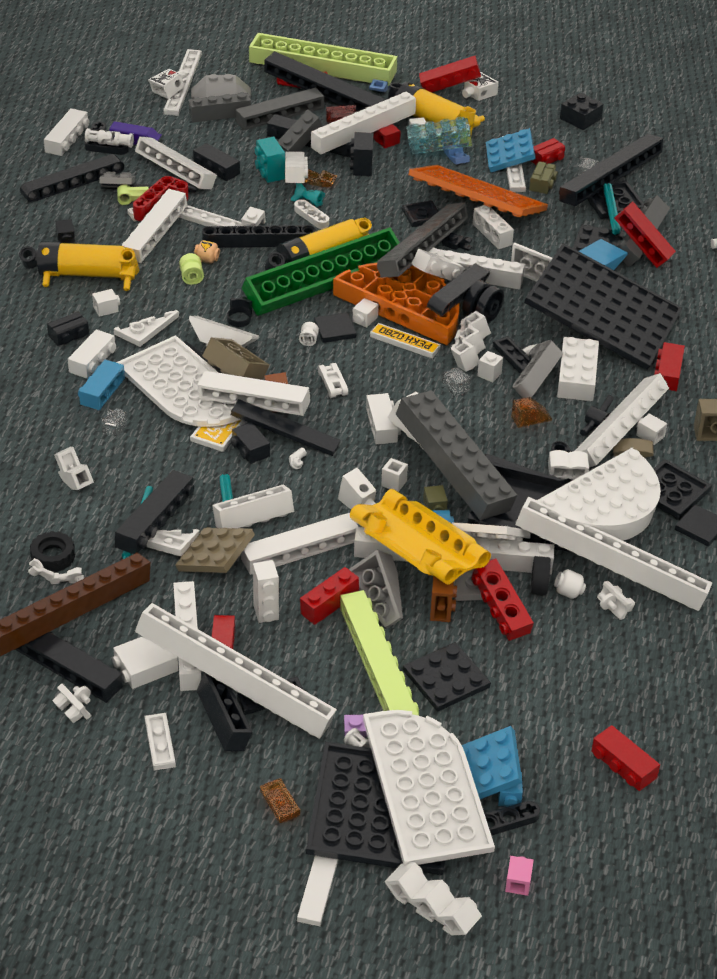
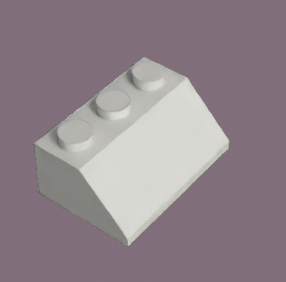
M513 243L511 262L525 264L524 277L537 282L552 260V257Z

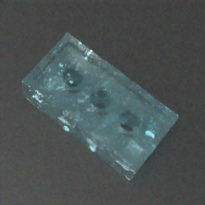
M458 117L455 120L443 119L436 123L429 121L422 125L411 124L406 127L410 154L472 146L469 122L464 117Z

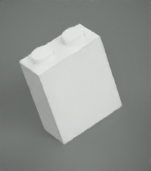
M143 637L113 647V665L116 669H120L123 681L125 683L128 682L132 689L178 671V657Z

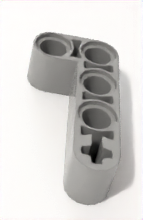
M552 340L539 343L530 350L529 355L532 359L512 386L524 400H528L535 394L563 355V352Z

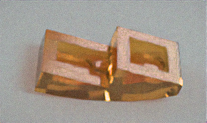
M308 169V178H305V183L320 187H332L337 176L325 170L319 174Z

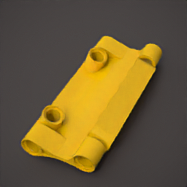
M389 489L379 503L374 505L357 504L350 511L351 520L365 528L364 532L367 535L378 540L417 567L421 572L435 576L447 585L453 583L465 572L484 567L490 561L491 553L478 545L473 537L421 503L408 501L407 497L395 489Z

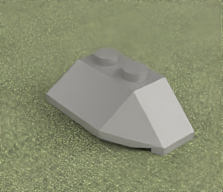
M211 74L204 76L191 88V98L222 96L224 94H238L240 92L248 93L251 98V88L236 75Z

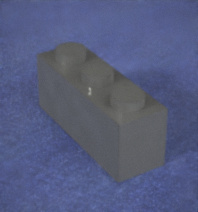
M307 109L278 140L284 152H300L311 140V131L322 127L319 117Z

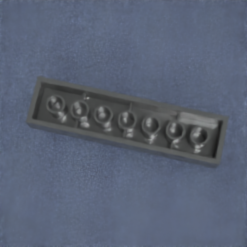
M430 390L401 398L396 416L479 520L509 512L517 498V494L433 391Z

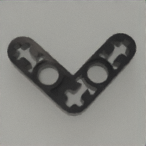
M101 121L95 122L90 130H104L106 132V124ZM84 141L85 150L91 152L124 155L129 152V147L126 145L114 146Z

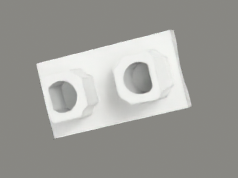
M609 581L603 583V589L597 596L601 601L600 607L604 610L609 609L620 620L624 619L627 612L632 611L635 605L631 598H626L623 595L622 589L619 586H613Z
M63 684L57 687L60 693L52 701L61 711L70 703L72 704L64 713L73 723L82 716L86 720L92 716L82 704L90 702L89 696L91 691L88 687L82 686L79 688L76 686L73 688L74 694Z

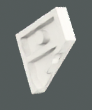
M193 529V533L181 534V530H157L155 537L150 538L146 545L148 548L182 556L200 534V530Z

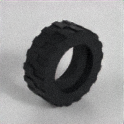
M50 531L38 535L30 544L31 561L34 558L38 559L42 563L43 568L55 573L63 571L74 562V542H72V538L68 537L67 534L59 531ZM48 548L62 549V553L56 556L43 555V551Z

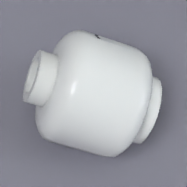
M569 569L559 572L554 583L559 594L571 599L576 598L579 594L582 595L586 588L583 576Z

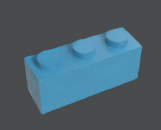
M104 360L101 365L97 366L96 371L92 376H89L87 382L78 391L80 405L100 410L125 379L124 365Z

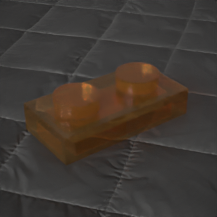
M281 778L260 786V792L279 823L300 816V808Z

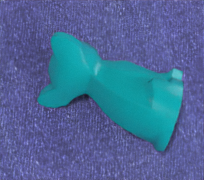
M296 183L291 201L305 198L315 207H319L323 204L322 200L325 197V193L319 190H307L302 183Z

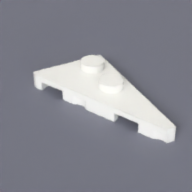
M179 311L166 312L164 317L155 319L153 316L142 319L139 322L129 323L130 327L120 329L116 327L114 328V335L141 347L179 317Z

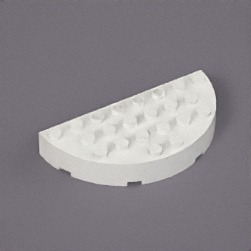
M630 448L537 501L566 514L565 517L550 510L548 511V517L557 520L559 516L566 519L564 524L574 528L576 522H579L624 541L638 535L649 525L660 498V483L648 461L639 451Z

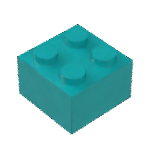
M275 137L256 140L255 154L257 160H255V167L260 170L262 178H265L267 183L284 180L285 152Z

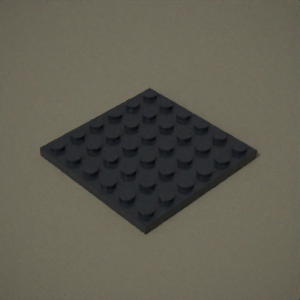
M325 741L306 854L398 868L403 863L371 748ZM445 860L420 864L418 866L421 867L424 873L443 875Z

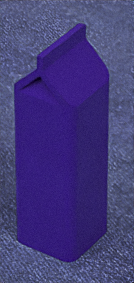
M116 121L113 122L109 131L120 132L121 134L129 135L132 133L134 135L133 145H137L139 137H148L159 141L162 134H158L151 127Z

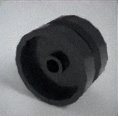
M478 280L472 284L465 295L463 312L466 315H470L477 311L485 316L489 324L497 317L502 308L504 293L501 289Z

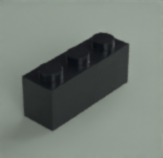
M208 143L193 150L194 162L213 172L219 178L228 181L240 174L239 160Z

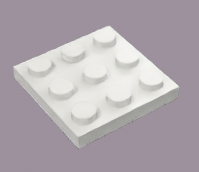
M452 522L454 526L471 537L522 542L523 538L530 539L531 532L519 528Z

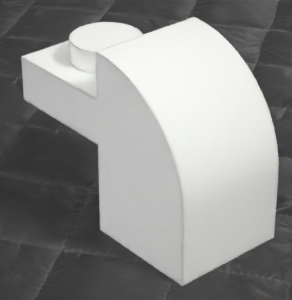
M74 447L66 448L54 454L61 470L58 473L72 490H79L94 482L88 466L80 464Z

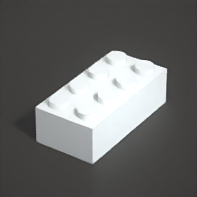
M574 337L563 338L558 398L593 401L599 341Z

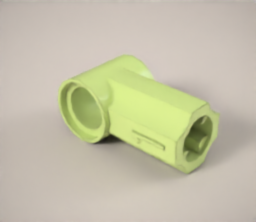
M122 184L117 188L118 202L121 205H128L146 192L148 187H130L127 184Z

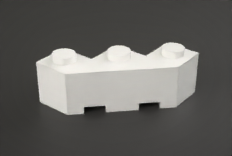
M477 311L462 319L460 323L461 329L457 331L455 336L456 342L451 347L457 366L465 372L472 370L479 364L477 354L486 348L483 339L491 334L485 316Z
M415 862L408 863L405 866L403 863L400 864L385 880L386 885L398 901L403 904L409 902L417 907L416 912L430 922H433L434 919L444 925L443 930L450 935H466L482 917L476 903L470 897L454 898L449 886L443 880L428 881L421 867Z

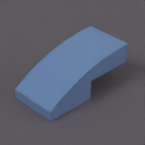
M373 79L369 90L386 92L389 87L388 82Z

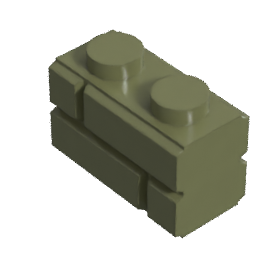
M538 162L530 179L529 190L547 194L549 189H553L554 181L557 180L558 176L556 166L554 164Z

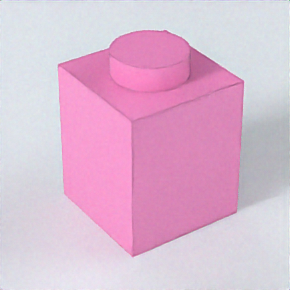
M510 856L505 892L528 896L533 859Z

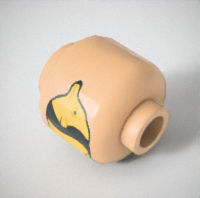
M202 240L199 245L195 246L194 254L200 257L201 262L212 264L218 260L220 248L214 242Z

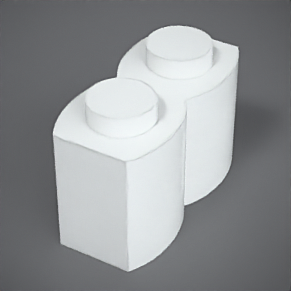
M554 450L549 452V475H554L557 478H561V480L567 478L575 480L589 472L588 454L582 451L568 453L562 450Z

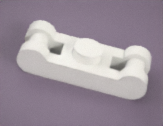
M331 363L329 366L319 365L318 373L324 381L329 397L335 398L336 395H348V387L337 364Z

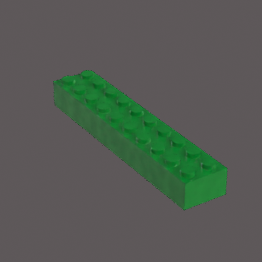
M391 227L246 277L242 290L247 299L252 301V308L256 315L259 316L332 290L333 278L349 269L351 273L359 271L358 266L377 263L379 259L400 242Z

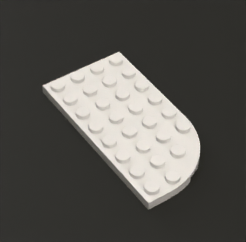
M176 335L116 362L124 365L125 377L174 420L201 427L221 426L241 420L230 415L235 404L199 399L197 384L204 371H217Z
M389 710L363 714V722L403 865L405 866L412 862L420 865L494 852V842L463 747L456 736L441 726L442 723L429 716L424 718L413 715L412 711Z

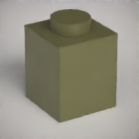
M443 485L424 487L423 502L425 507L430 510H447L448 500Z

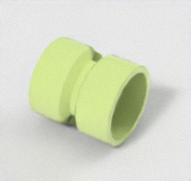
M193 253L182 256L179 265L183 281L189 285L200 283L204 278L200 257Z

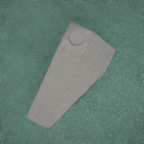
M376 550L349 570L359 577V591L364 590L367 598L371 599L373 612L377 613L378 619L383 626L389 628L403 619L398 572L392 555Z

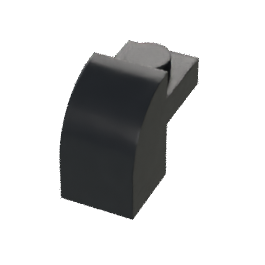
M72 219L55 221L58 242L76 244Z

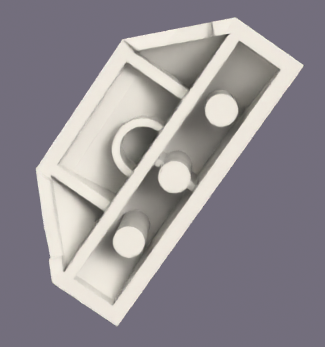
M200 316L189 317V321L199 340L206 343V346L211 337L232 339L243 347L259 338V335Z

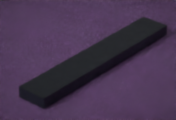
M240 399L237 400L231 410L230 415L252 422L256 426L331 456L334 455L340 444V439Z

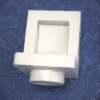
M249 207L241 219L242 224L247 226H258L260 223L265 224V211Z

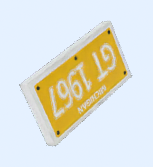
M238 420L221 426H198L190 436V441L224 452L231 443L232 429L247 422Z

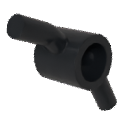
M607 395L600 408L591 406L585 416V422L588 424L580 430L582 436H586L594 427H598L610 415L606 411L614 400L613 396Z

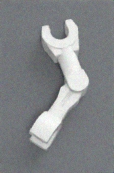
M34 558L29 562V565L32 567L28 572L33 576L40 574L50 581L51 584H60V582L65 581L76 583L84 579L82 568L79 567L68 570L67 573L59 574L43 568L42 563L38 559Z

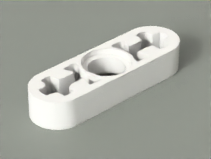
M297 200L294 203V211L319 229L329 227V217L308 201Z

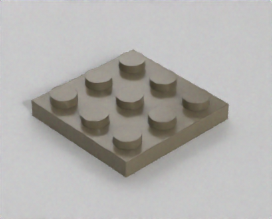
M204 528L175 566L178 571L227 573L255 534L252 529Z

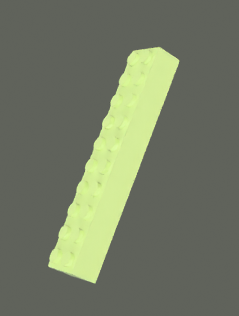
M257 33L249 46V62L264 65V60L275 51L321 72L327 71L328 75L367 83H372L373 79L387 81L388 86L397 72V56L263 33Z

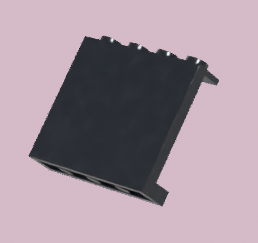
M491 462L515 491L517 498L509 512L479 520L473 511L469 512L468 524L508 526L522 529L515 524L527 498L530 497L538 500L561 487V478ZM530 533V539L523 538V541L544 543L545 539Z

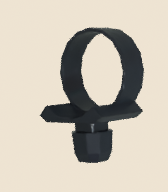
M246 296L230 298L227 322L234 327L247 326L251 322L252 301L248 300ZM242 312L248 315L249 318L243 321H235L230 319L229 316Z

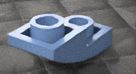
M449 142L448 145L443 146L445 154L454 164L470 162V156L463 152V146L457 144V142Z

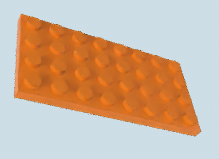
M439 165L409 170L408 175L414 177L413 179L416 181H426L430 186H440L442 190L454 191L455 195L461 197L468 196L471 201H482L485 206L498 207L499 211L512 212V215L516 217L528 216V214L534 215V213L546 211L548 207L546 203Z

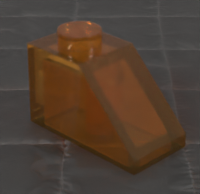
M531 397L513 400L511 417L518 428L552 421L546 408Z

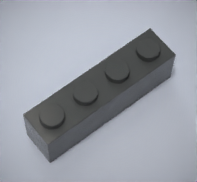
M244 92L205 98L196 97L189 99V116L192 123L235 118V109L251 105V99L249 94Z

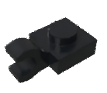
M450 233L442 240V246L454 250L462 248L470 251L472 246L468 244L471 243L472 238H464V236L456 233Z

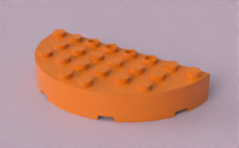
M370 263L358 266L359 271L351 273L349 269L333 278L334 296L355 305L364 298L379 304V316L444 345H448L456 335L459 321V304L442 317L427 308L430 298L446 285L444 283L445 280L441 277L423 272L412 265L398 277L381 278L380 272L377 269V263Z

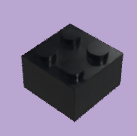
M578 93L561 104L560 119L581 130H585L602 119L604 104L586 96L584 93Z
M355 132L354 138H351L350 170H353V176H372L373 133Z

